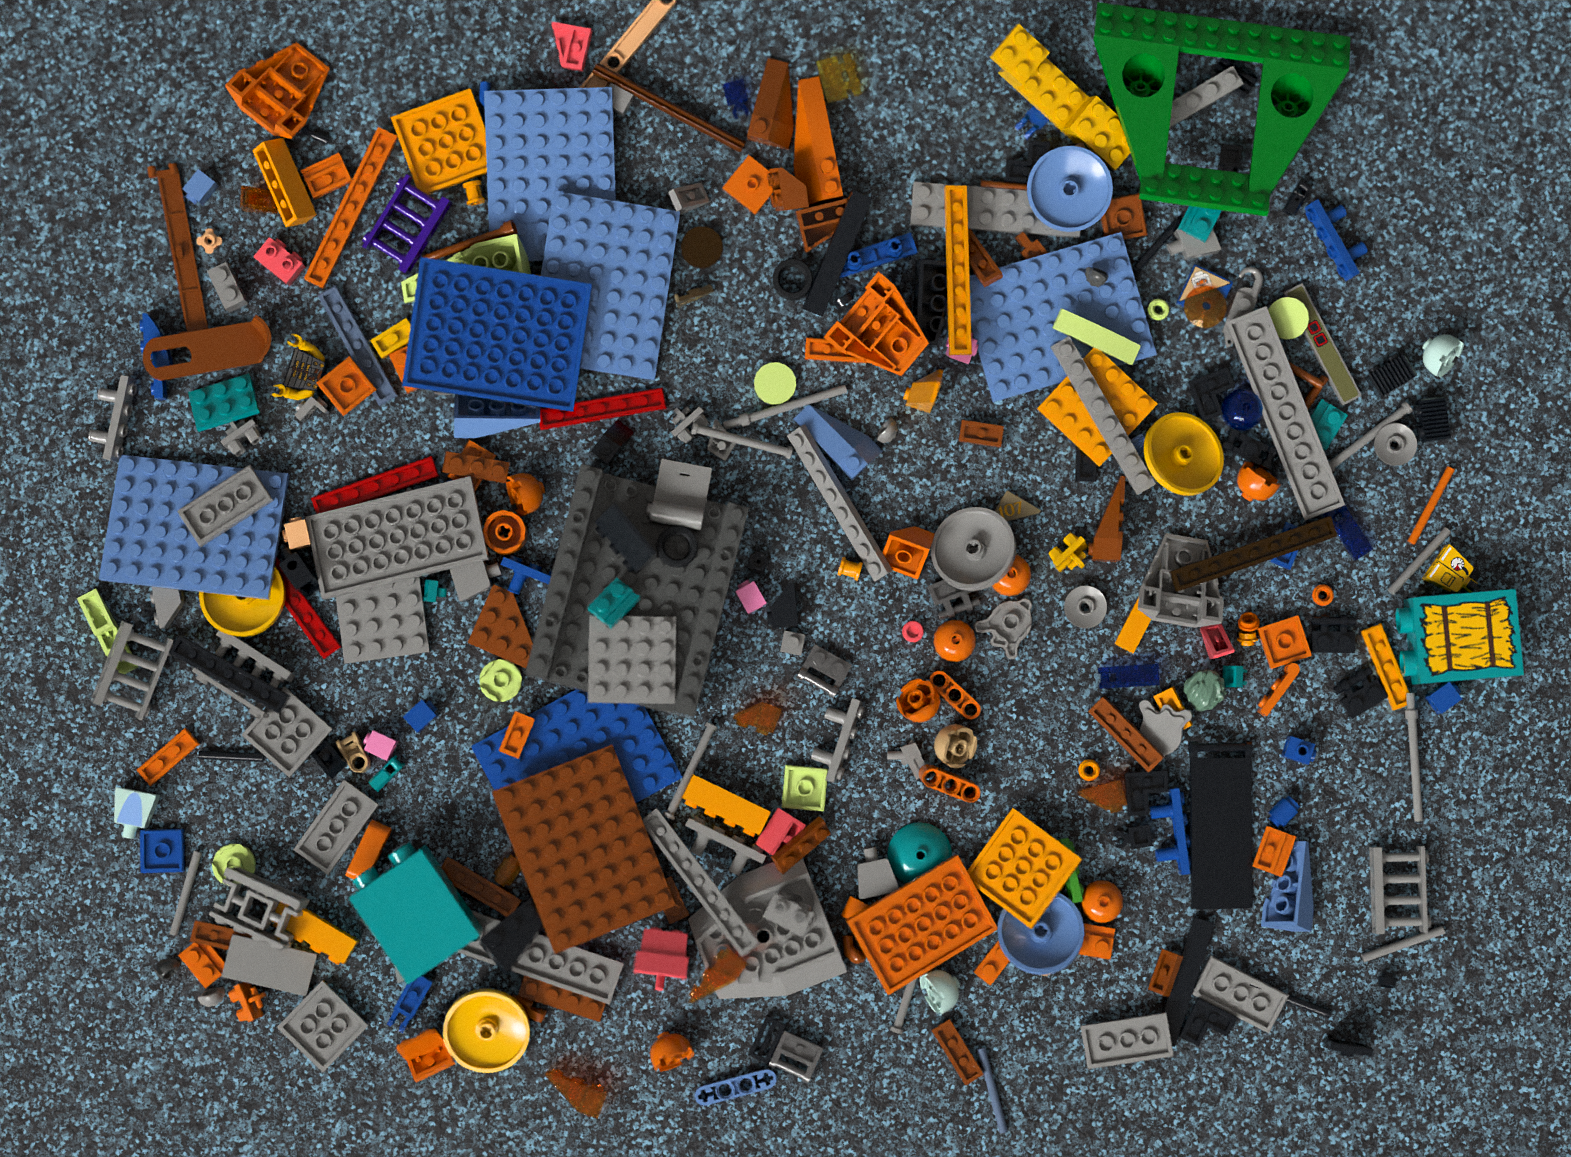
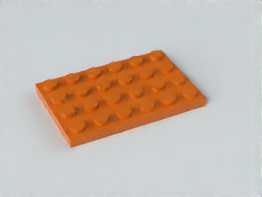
M957 854L846 919L887 995H890L998 930Z

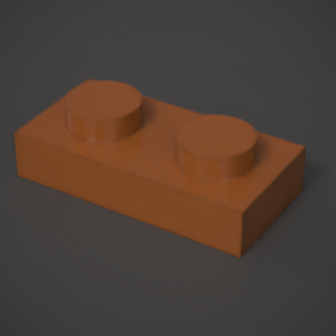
M962 420L958 442L1001 448L1004 426Z
M672 876L666 878V882L675 906L663 911L669 924H672L689 916V912Z
M1162 949L1148 990L1169 997L1183 956Z

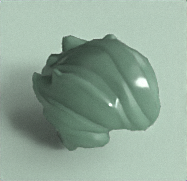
M1211 669L1198 670L1184 683L1183 691L1196 711L1202 712L1213 709L1224 700V696L1227 694L1224 678H1221L1216 671Z

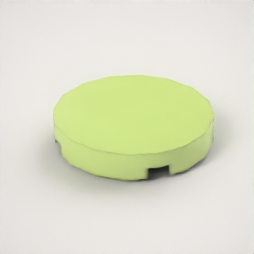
M1280 298L1268 309L1278 337L1281 339L1297 338L1308 327L1309 311L1305 304L1296 298Z
M779 362L768 363L762 366L756 373L754 389L757 396L764 402L771 405H780L787 402L794 394L796 378L788 366Z
M498 659L491 661L480 673L481 690L486 697L493 701L505 702L511 700L519 693L522 687L520 670L514 663L508 660Z
M241 844L223 846L216 852L212 862L215 877L222 883L223 879L226 878L224 876L225 869L230 866H238L254 874L256 869L254 854L249 848Z

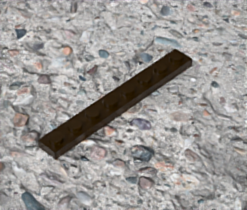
M1331 516L1171 570L1169 573L1175 591L1178 592L1337 537V533Z

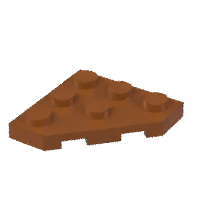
M493 584L468 643L527 668L533 641L515 595Z

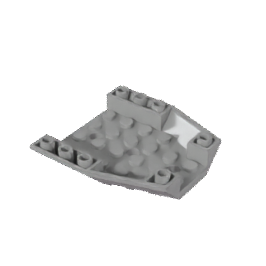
M803 858L784 874L777 870L774 862L741 874L720 891L756 939L758 932L762 930L767 931L770 935V939L765 943L758 940L760 944L744 957L739 954L704 906L688 918L695 942L719 999L788 996L847 972ZM783 891L792 896L791 901L797 904L802 901L812 906L811 911L814 914L803 936L763 917L775 892L780 894ZM725 946L729 949L730 953L727 958L722 959L718 957L717 949L719 947Z

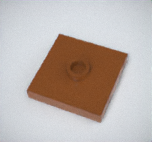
M1139 193L1111 198L1107 211L1101 217L1104 237L1122 232L1124 240L1147 235L1142 199H1139Z

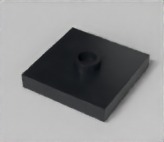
M1329 1038L1323 1039V1047L1331 1051L1341 1052L1340 1055L1353 1057L1356 1054L1373 1057L1374 1049L1366 1044Z

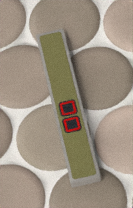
M1303 283L1284 292V298H1296L1307 307L1309 311V324L1303 334L1328 378L1341 406L1361 397L1362 395Z

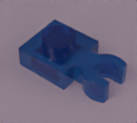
M743 79L722 84L727 106L734 105L732 110L734 119H738L736 114L738 110H743L747 117L749 114L748 108L743 102H747L748 97Z

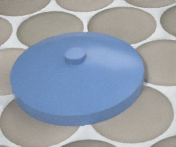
M1061 146L1045 153L1033 166L1027 182L1028 201L1034 214L1045 225L1064 232L1080 231L1099 221L1110 205L1113 192L1112 178L1106 164L1094 152L1079 146Z
M1061 893L1057 894L1033 929H1030L1003 909L998 922L999 945L1005 957L1020 970L1036 975L1052 974L1066 968L1079 954L1084 940L1083 919L1075 904Z

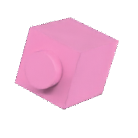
M747 580L737 586L739 590L735 592L748 615L767 604L754 581L750 583Z
M373 730L372 733H367L363 744L366 745L364 750L389 761L399 741Z

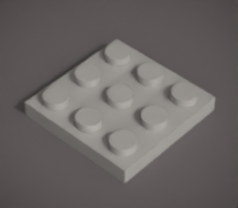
M283 687L281 691L291 697L281 714L279 715L266 707L263 711L269 717L267 719L263 716L259 719L256 718L243 732L242 736L290 778L330 734L333 728L287 687Z
M322 980L277 1028L310 1061L324 1072L369 1024Z

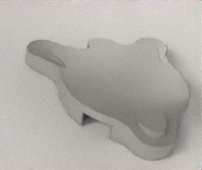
M1022 598L1019 601L1003 602L992 611L987 619L975 622L973 628L977 633H992L993 636L990 644L995 647H1002L1008 659H1015L1018 655L1020 642L1028 635L1032 627V603L1027 598Z
M1150 700L1141 701L1139 708L1143 715V722L1140 732L1164 756L1172 753L1181 744L1184 726L1192 719L1193 713L1189 709L1175 711L1169 704L1163 705L1161 711H1157Z

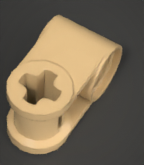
M353 731L352 735L336 741L338 749L346 759L351 770L364 773L370 769L371 760L364 750V745L356 731ZM359 757H362L365 761V765L361 769H357L355 766V761Z

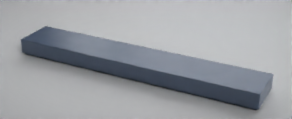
M337 285L318 294L317 296L354 362L377 389L372 394L378 405L382 406L398 397Z

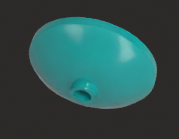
M922 822L911 823L899 829L892 837L888 847V861L894 875L905 884L952 857L951 845L945 834L937 827ZM923 851L924 858L918 859L916 857L917 852Z

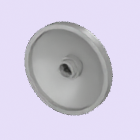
M982 507L965 508L947 517L936 530L931 544V558L938 574L951 586L966 591L982 590L999 582L1010 570L1016 555V539L1008 522L995 511Z

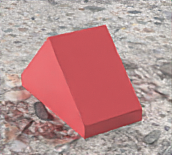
M1222 624L1200 628L1209 659L1234 653V648Z

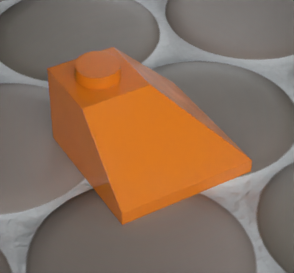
M916 526L890 532L882 553L892 570L918 579L935 533Z

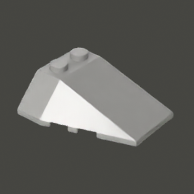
M1169 533L1165 534L1139 589V611L1153 621L1193 628L1222 623L1224 601L1223 597L1220 596L1218 578L1176 592L1169 573L1171 570L1212 557L1208 540Z

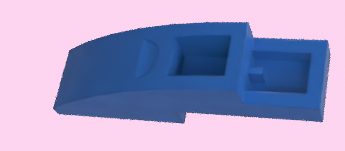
M142 313L143 319H140L139 322L140 331L143 332V340L140 342L141 353H143L149 340L164 336L158 324L147 313ZM170 349L151 353V359L153 358L151 362L156 368L173 365ZM154 378V382H151V394L154 395L155 399L167 400V380L159 381Z

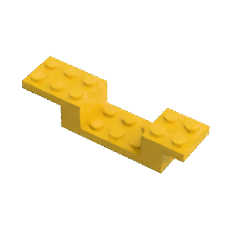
M1016 24L990 55V58L1002 68L998 74L1075 144H1085L1107 166L1116 171L1131 153L1119 116L1097 95L1088 97L1046 58L1050 52L1020 24Z

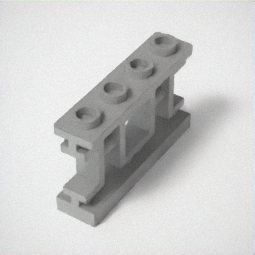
M238 866L226 867L224 872L226 878L223 879L222 883L230 886L231 890L226 903L215 902L213 906L215 908L210 911L209 915L214 917L217 923L233 926V930L236 932H246L252 935L251 938L256 941H265L271 944L270 947L275 950L282 951L283 949L291 948L292 943L290 941L293 940L294 936L285 932L291 915L295 917L302 916V910L307 908L309 899ZM242 884L252 888L247 891L245 898L238 895ZM254 898L268 904L262 921L248 915ZM279 901L289 905L284 908L282 915L275 912ZM234 904L241 906L238 917L227 913L232 911ZM271 921L278 923L275 934L265 931V929H269Z

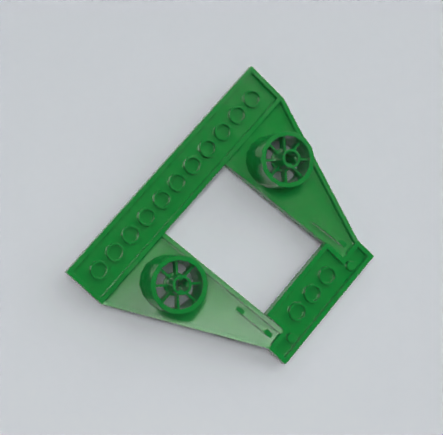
M1097 2L1093 41L1140 180L1139 199L1267 216L1270 195L1349 72L1350 36ZM1179 52L1263 63L1249 174L1165 163Z

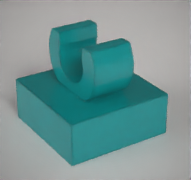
M425 580L423 601L436 602V597H446L447 589L438 588V581Z
M1223 666L1225 687H1243V685H1246L1247 681H1243V673H1247V670L1243 669V666Z

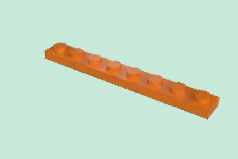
M380 127L377 128L304 280L322 289L325 288L398 139L397 135Z

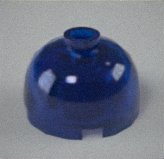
M1245 388L1235 389L1226 395L1222 401V419L1230 428L1240 431L1250 430L1258 425L1263 418L1262 402L1254 394L1253 390Z

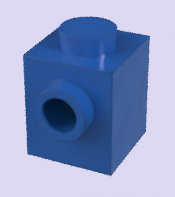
M1287 736L1281 757L1309 765L1310 761L1313 762L1317 750L1314 748L1316 744L1293 736Z

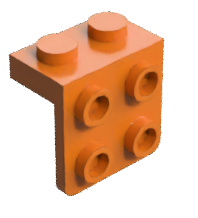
M426 1029L414 1038L403 1040L396 1047L398 1053L407 1061L416 1083L455 1065L453 1057L445 1046L443 1037L436 1029Z

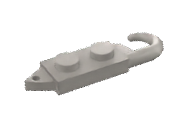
M1246 267L1239 274V277L1242 278L1244 274L1250 272L1254 274L1255 282L1252 288H1241L1236 292L1221 331L1224 333L1226 348L1234 343L1226 322L1253 312L1263 285L1262 273L1255 267Z

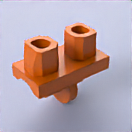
M243 982L235 985L234 989L228 993L233 1003L236 1001L241 1003L242 1009L236 1011L240 1022L246 1020L251 1022L264 1016L261 1009L263 1007L261 998L265 997L266 994L265 992L259 994L256 987L252 988L251 983Z

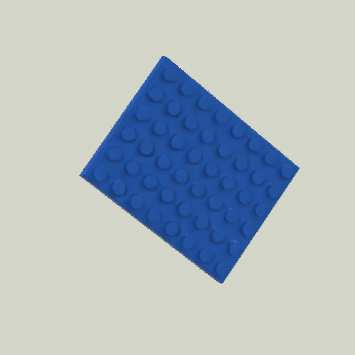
M420 257L402 386L573 412L592 284Z
M577 689L528 715L534 718L535 722L519 759L499 751L509 726L471 746L494 790L610 745L614 747L635 803L683 778L645 707L630 703H588V692Z

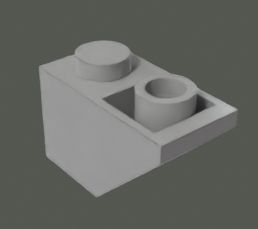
M152 587L150 599L151 603L155 604L156 613H154L155 624L159 625V629H168L185 604L183 590Z

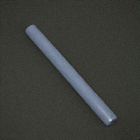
M985 1047L978 1048L977 1052L1000 1133H1004L1008 1129Z

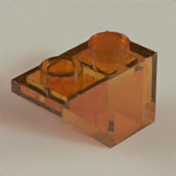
M760 702L734 714L733 719L737 720L736 725L748 728L749 725L757 727L756 732L768 736L769 732L774 733L782 709Z

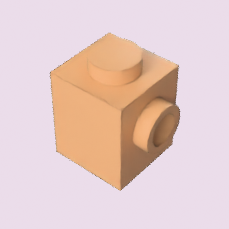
M302 517L289 519V523L284 524L285 530H282L285 543L288 542L291 550L310 547L311 541L306 519L302 520Z

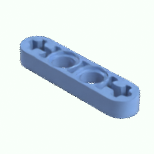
M765 1068L705 1084L696 1089L695 1100L698 1104L705 1106L770 1089L776 1083V1074L772 1069ZM764 1073L773 1076L770 1084L762 1081L758 1083L760 1087L756 1088L754 1075H757V1079L763 1078ZM748 1078L752 1081V1087L749 1090H743L740 1087L742 1079ZM722 1084H729L732 1091L729 1095L724 1096L720 1094L719 1087ZM716 1086L717 1099H714V1095L708 1096L707 1101L698 1097L701 1094V1090L705 1089V1092L709 1093L713 1091L711 1087Z

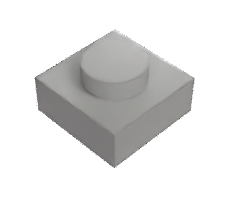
M784 631L780 652L801 656L805 634Z

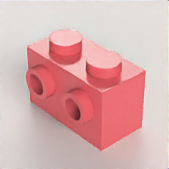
M269 237L253 257L288 286H291L305 268L301 263L303 258L294 251L292 254L285 250L287 246L278 238L274 241Z
M777 808L755 844L769 854L774 855L800 833L806 825L780 808Z

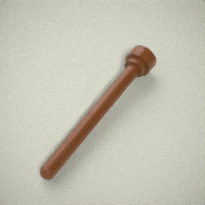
M511 219L503 222L499 229L422 255V257L439 259L468 249L479 242L518 234L517 227Z

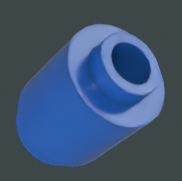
M1287 795L1285 798H1281L1268 812L1270 814L1268 819L1276 827L1279 825L1284 827L1298 813L1297 810L1300 806Z

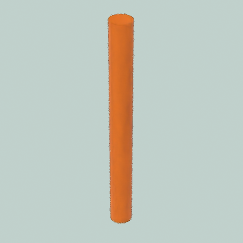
M1447 466L1407 540L1409 543L1416 544L1455 471L1453 468Z

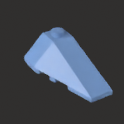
M455 394L454 438H478L540 422L539 406Z
M811 405L806 406L794 418V421L799 426L806 425L817 445L851 480L859 475L883 452L866 434Z
M1295 841L1282 877L1277 876L1276 880L1273 879L1271 886L1273 888L1269 899L1266 898L1263 904L1261 926L1292 932H1311L1314 907L1309 843L1307 841Z

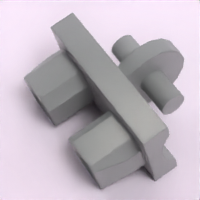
M677 407L673 410L677 416L671 421L675 425L681 420L683 422L671 433L675 439L679 438L685 444H688L694 438V435L688 430L694 421L698 422V425L706 427L709 425V422L703 415L704 411L700 407L687 418L685 416L691 412L688 407H685L682 411Z
M243 419L238 423L232 421L229 423L231 428L225 431L228 436L220 442L227 450L239 457L246 451L242 445L244 441L248 439L252 445H256L263 440L259 432L261 428L252 419L247 423Z

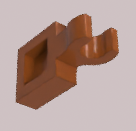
M1024 232L1015 237L1017 242L1024 248L1020 254L1025 260L1048 253L1038 239L1032 243Z
M513 994L512 997L521 1004L528 1018L542 1023L547 1011L541 1008H532L534 1001Z

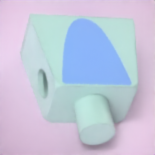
M122 787L115 789L114 822L124 824L122 837L135 839L137 827L148 828L160 795Z

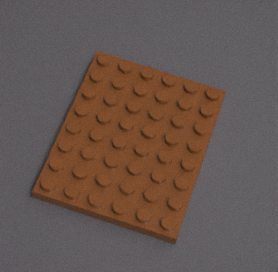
M613 745L491 792L554 954L675 906Z

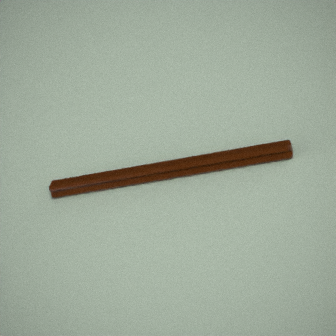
M599 63L595 65L593 74L624 89L633 94V96L738 152L743 150L745 141L609 68Z

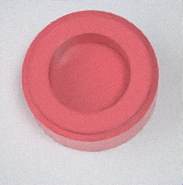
M917 621L907 622L902 629V635L908 642H917L924 634L922 625Z

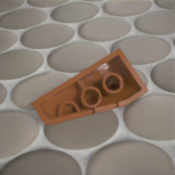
M768 58L754 106L747 140L789 150L794 130L789 65L787 62Z
M1125 476L1118 478L1093 536L1092 543H1088L1087 555H1091V561L1116 563L1121 560L1123 532H1119V527H1122L1124 517L1121 506L1124 504Z

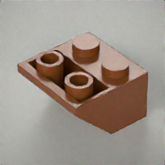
M782 167L769 169L770 173L767 174L769 186H772L773 195L770 197L771 205L775 207L776 211L809 207L805 184Z

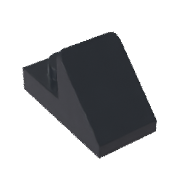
M326 739L311 754L331 779L341 772L347 764L344 756Z

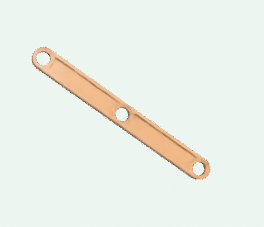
M651 0L599 64L619 73L674 7L677 0H672L670 3H664L662 0ZM615 57L620 61L617 68H610L608 66L610 58ZM592 72L580 88L608 87L610 83L594 75Z

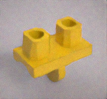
M1069 533L1063 540L1068 546L1064 552L1056 546L1048 553L1055 568L1060 573L1066 567L1070 570L1076 566L1082 569L1085 567L1082 560L1087 556L1083 551L1088 545L1083 537L1080 536L1078 538L1073 533Z

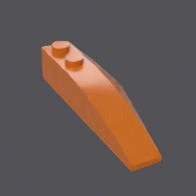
M819 76L798 80L793 167L795 178L806 185L809 207L843 200L840 175Z

